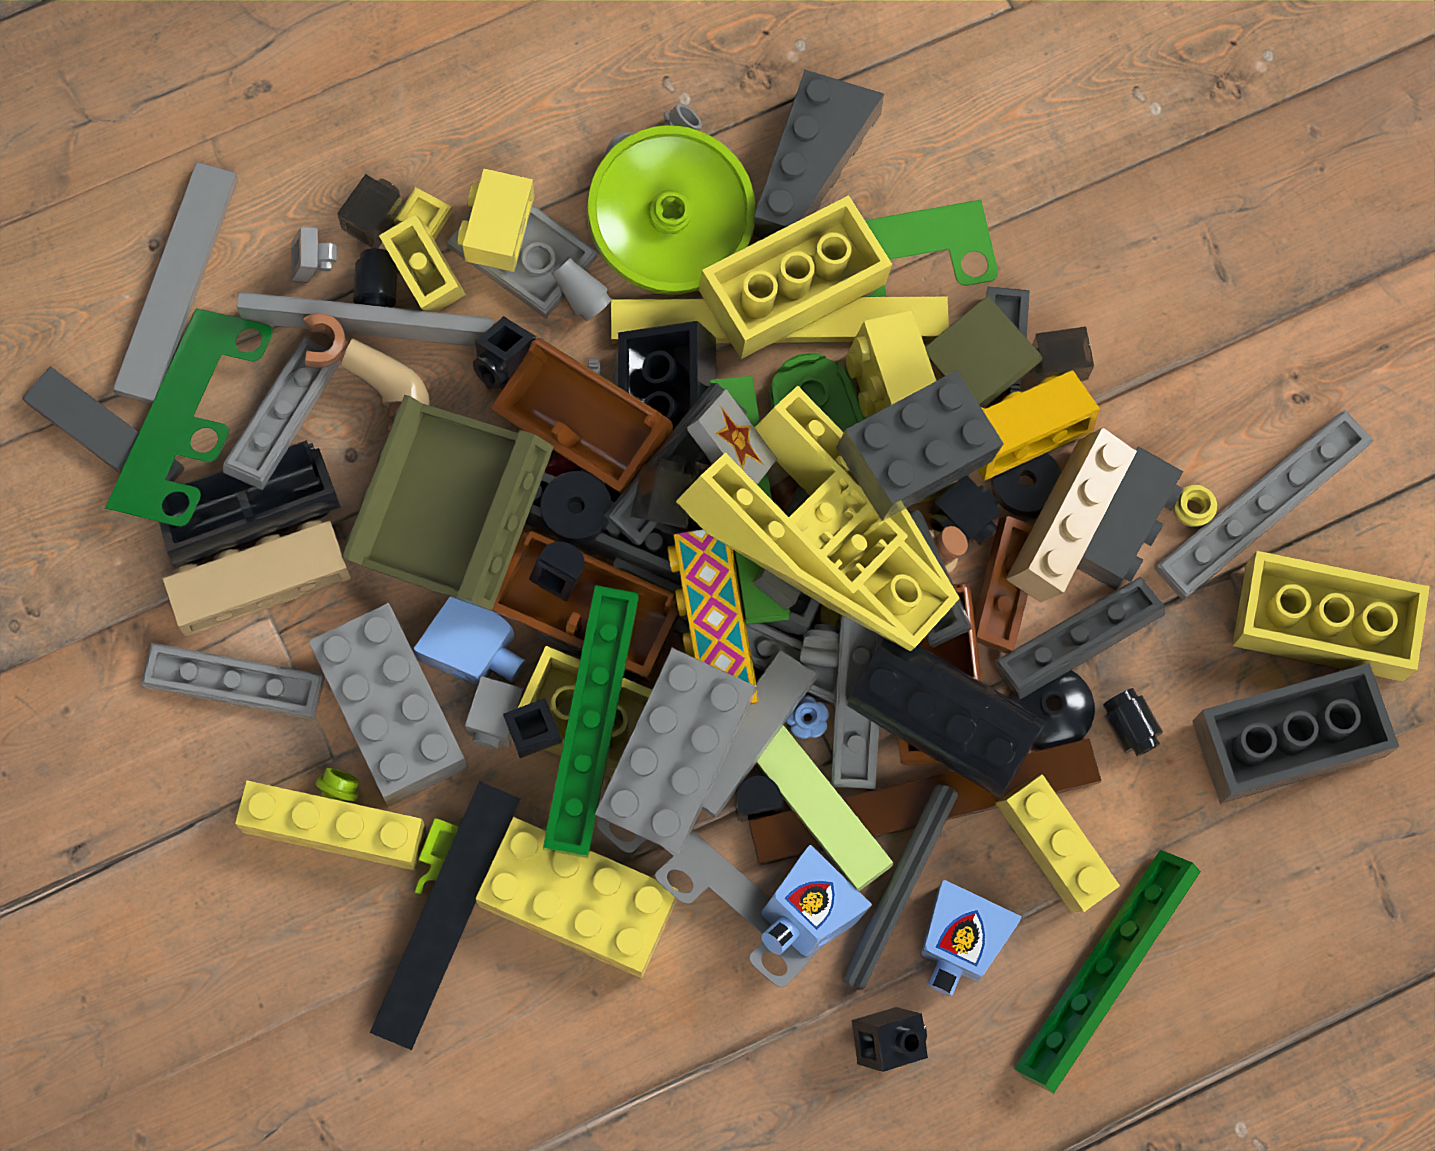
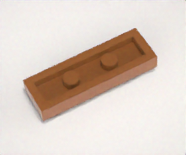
M1004 516L999 518L998 528L996 529L974 615L977 643L1003 653H1010L1015 649L1028 594L1006 580V577L1034 526L1010 516Z

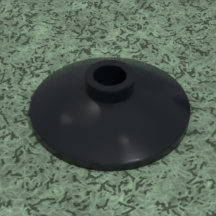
M1072 670L1020 700L1012 690L1009 694V699L1046 721L1045 726L1033 744V747L1041 750L1082 740L1091 728L1094 720L1095 702L1092 692L1087 683ZM1050 697L1057 698L1061 703V709L1058 711L1049 710L1046 706V699Z

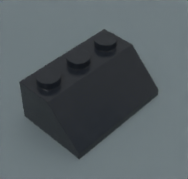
M698 321L618 332V387L667 417L671 421L674 430L709 387L710 380L716 379V337Z

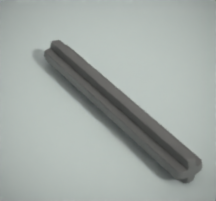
M940 783L935 786L843 975V981L858 990H863L866 987L958 797V792L953 788Z

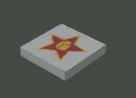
M727 389L715 395L687 427L688 432L712 464L726 452L757 485L777 460Z

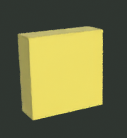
M415 187L394 219V224L396 226L416 214L426 225L435 240L450 217L452 207Z

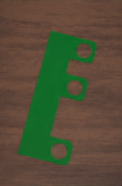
M196 308L105 509L178 527L189 523L201 497L199 489L165 479L176 455L204 462H212L218 458L229 434V429L223 423L194 417L195 412L221 355L251 362L258 361L263 357L273 335V329L270 325ZM246 329H256L262 335L260 346L251 352H242L235 344L238 334ZM203 428L214 430L217 433L218 441L213 449L207 452H197L192 448L191 438L196 431ZM173 492H183L189 498L188 509L179 516L172 517L166 515L162 509L165 497Z

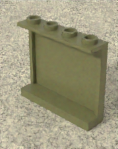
M404 394L401 405L393 416V426L386 444L378 455L377 467L369 488L363 494L361 509L354 527L347 536L346 548L342 557L364 568L492 611L554 446L533 433L523 430L517 433L425 405Z

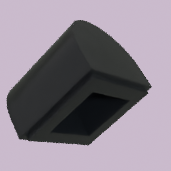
M562 541L550 543L539 555L529 580L567 602L584 569V557L580 550L570 543Z
M546 698L503 714L520 759L562 743Z
M752 776L740 785L735 803L738 821L744 822L779 814L782 811L783 800L778 785L772 779L765 776Z

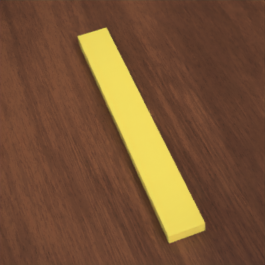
M948 296L860 297L774 343L853 342L863 321L908 310H913L922 340L933 341L949 328ZM704 299L611 300L612 344H618V332L698 321L716 337V343H731Z

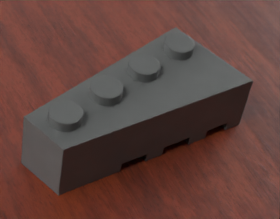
M804 70L754 216L755 226L752 236L764 239L818 210L821 201L829 189L833 188L841 175V171L851 156H854L871 126L873 127L880 117L884 93Z

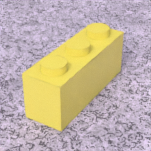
M1043 774L1028 778L1003 796L1002 799L995 802L1070 912H1085L1120 886Z

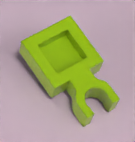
M434 818L419 858L420 861L431 864L429 872L420 878L415 893L421 894L423 885L427 881H436L459 829L458 826Z

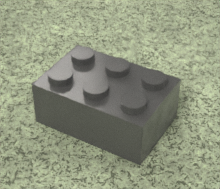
M956 370L845 429L836 448L878 516L884 521L992 462L1004 443Z

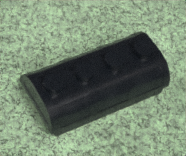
M307 440L289 446L263 490L223 473V470L185 483V485L198 488L201 493L191 520L188 524L180 527L159 522L167 554L175 568L186 563L200 562L208 555L227 548H239L249 540L263 535L283 532L289 526L307 519L324 517L330 511L341 508L320 449H315L313 443L308 444ZM183 492L170 493L163 500V512L172 517L183 514L189 507V498Z
M884 638L871 658L847 704L852 710L1002 799L1046 724V721L1041 719L1040 716L919 644L909 651Z

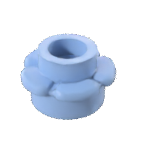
M804 696L786 722L790 725L791 732L796 737L801 739L817 738L827 729L826 720L829 718V712L824 703L816 702L813 697ZM805 714H810L812 720L807 722L803 717Z

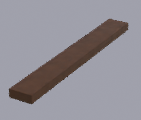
M1090 739L1028 753L1003 796L1028 778L1042 774L1056 794L1099 784L1102 780ZM953 771L842 799L870 834L877 838L914 829L935 786L939 783L947 785L958 792V797L947 820L996 809L998 806L995 802L1000 798ZM793 810L750 820L748 823L759 866L801 856L810 845L818 852L823 851V848Z

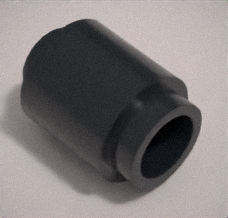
M371 248L362 251L360 259L355 262L354 304L394 307L396 304L397 287L396 264L387 250Z
M1130 688L1112 697L1103 704L1107 712L1104 717L1124 753L1134 751L1138 757L1160 745L1157 737L1163 733V730L1143 695L1138 696L1134 688Z

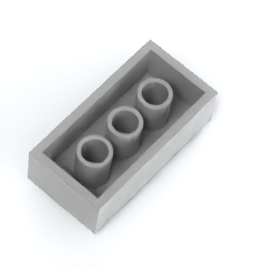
M389 603L309 640L310 646L388 807L468 769L463 753Z
M672 648L595 815L676 853L682 852L757 687Z

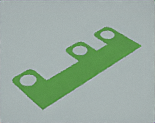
M982 200L865 220L889 260L949 249L956 280L961 285L969 286L991 282L998 276V267ZM979 252L986 257L988 269L983 275L972 277L963 271L961 261L967 253ZM885 285L876 289L867 297H885Z

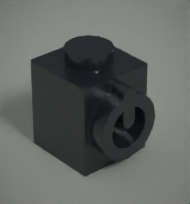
M503 316L475 340L477 358L473 361V368L489 390L492 388L504 389L529 352L530 344L533 340H536V336Z
M966 475L934 502L929 511L932 515L930 523L934 530L940 532L949 526L956 527L964 533L968 545L974 540L981 545L998 528L994 521L1001 513V510L997 507L998 500L994 494L983 485L978 487Z
M894 1007L852 1020L858 1065L885 1072L928 1058L926 1047L927 1029L923 1022L922 1013Z

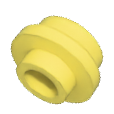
M1189 485L1184 487L1173 509L1176 517L1183 524L1189 527H1202L1214 518L1217 511V501L1213 493L1206 487ZM1190 501L1199 503L1201 512H1191L1187 507V503Z

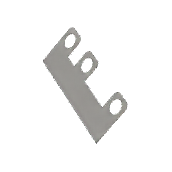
M601 818L597 823L598 829L624 852L631 853L647 840L635 834L633 841H621L611 833L609 828L610 821ZM693 830L682 852L676 853L665 848L673 857L657 870L655 877L680 902L685 904L692 903L709 887L760 933L763 934L771 926L761 913L771 898ZM679 870L688 875L693 883L692 891L682 893L675 890L668 882V872ZM763 942L750 954L749 959L751 964L774 985L785 987L822 947L811 955L804 956L790 945L779 955L787 966V972L783 976L773 975L764 968L761 957L764 953L771 951L767 949Z

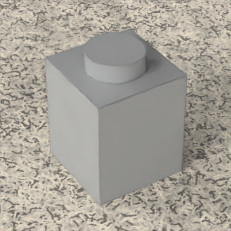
M481 676L465 723L467 734L473 736V743L497 750L499 744L510 747L512 738L503 714L518 708L524 695L523 688Z

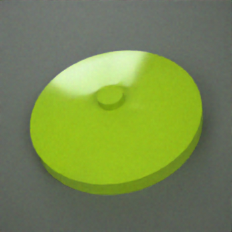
M656 126L638 131L616 144L601 161L592 179L588 193V227L599 254L607 265L624 280L654 293L684 294L698 291L702 270L746 248L755 226L756 203L754 191L741 162L720 141L706 133L689 127Z

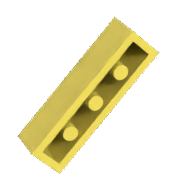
M246 781L235 822L236 826L245 834L414 871L417 868L426 826L421 818L252 781Z

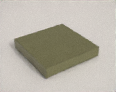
M989 296L985 297L925 347L929 360L944 377L956 370L959 372L980 407L983 408L1043 360L1037 349Z

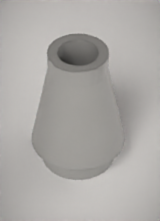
M571 257L566 258L551 272L575 315H581L586 321L601 312L612 300L606 293L608 288L578 266Z

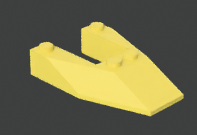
M796 386L754 427L776 456V461L810 495L796 511L788 517L726 452L676 502L710 536L822 605L911 651L960 598L907 509L896 513L884 521L880 519L836 448L843 432L799 386Z

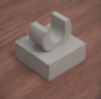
M300 227L291 242V281L308 283L316 270H331V263H336L337 245L330 243L318 244V228Z

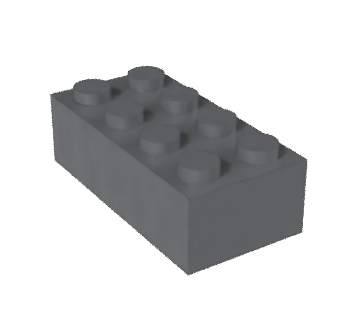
M1370 663L1204 709L1192 721L1220 804L1381 759L1399 747Z

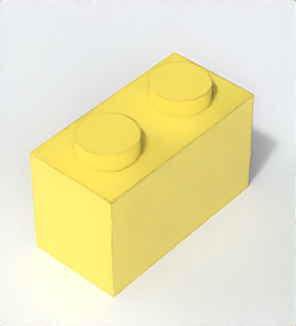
M483 168L480 183L473 182L470 189L468 206L473 207L469 221H462L458 234V245L463 246L466 262L515 272L535 197L533 179Z
M416 214L379 235L421 309L429 312H439L466 295L426 225Z

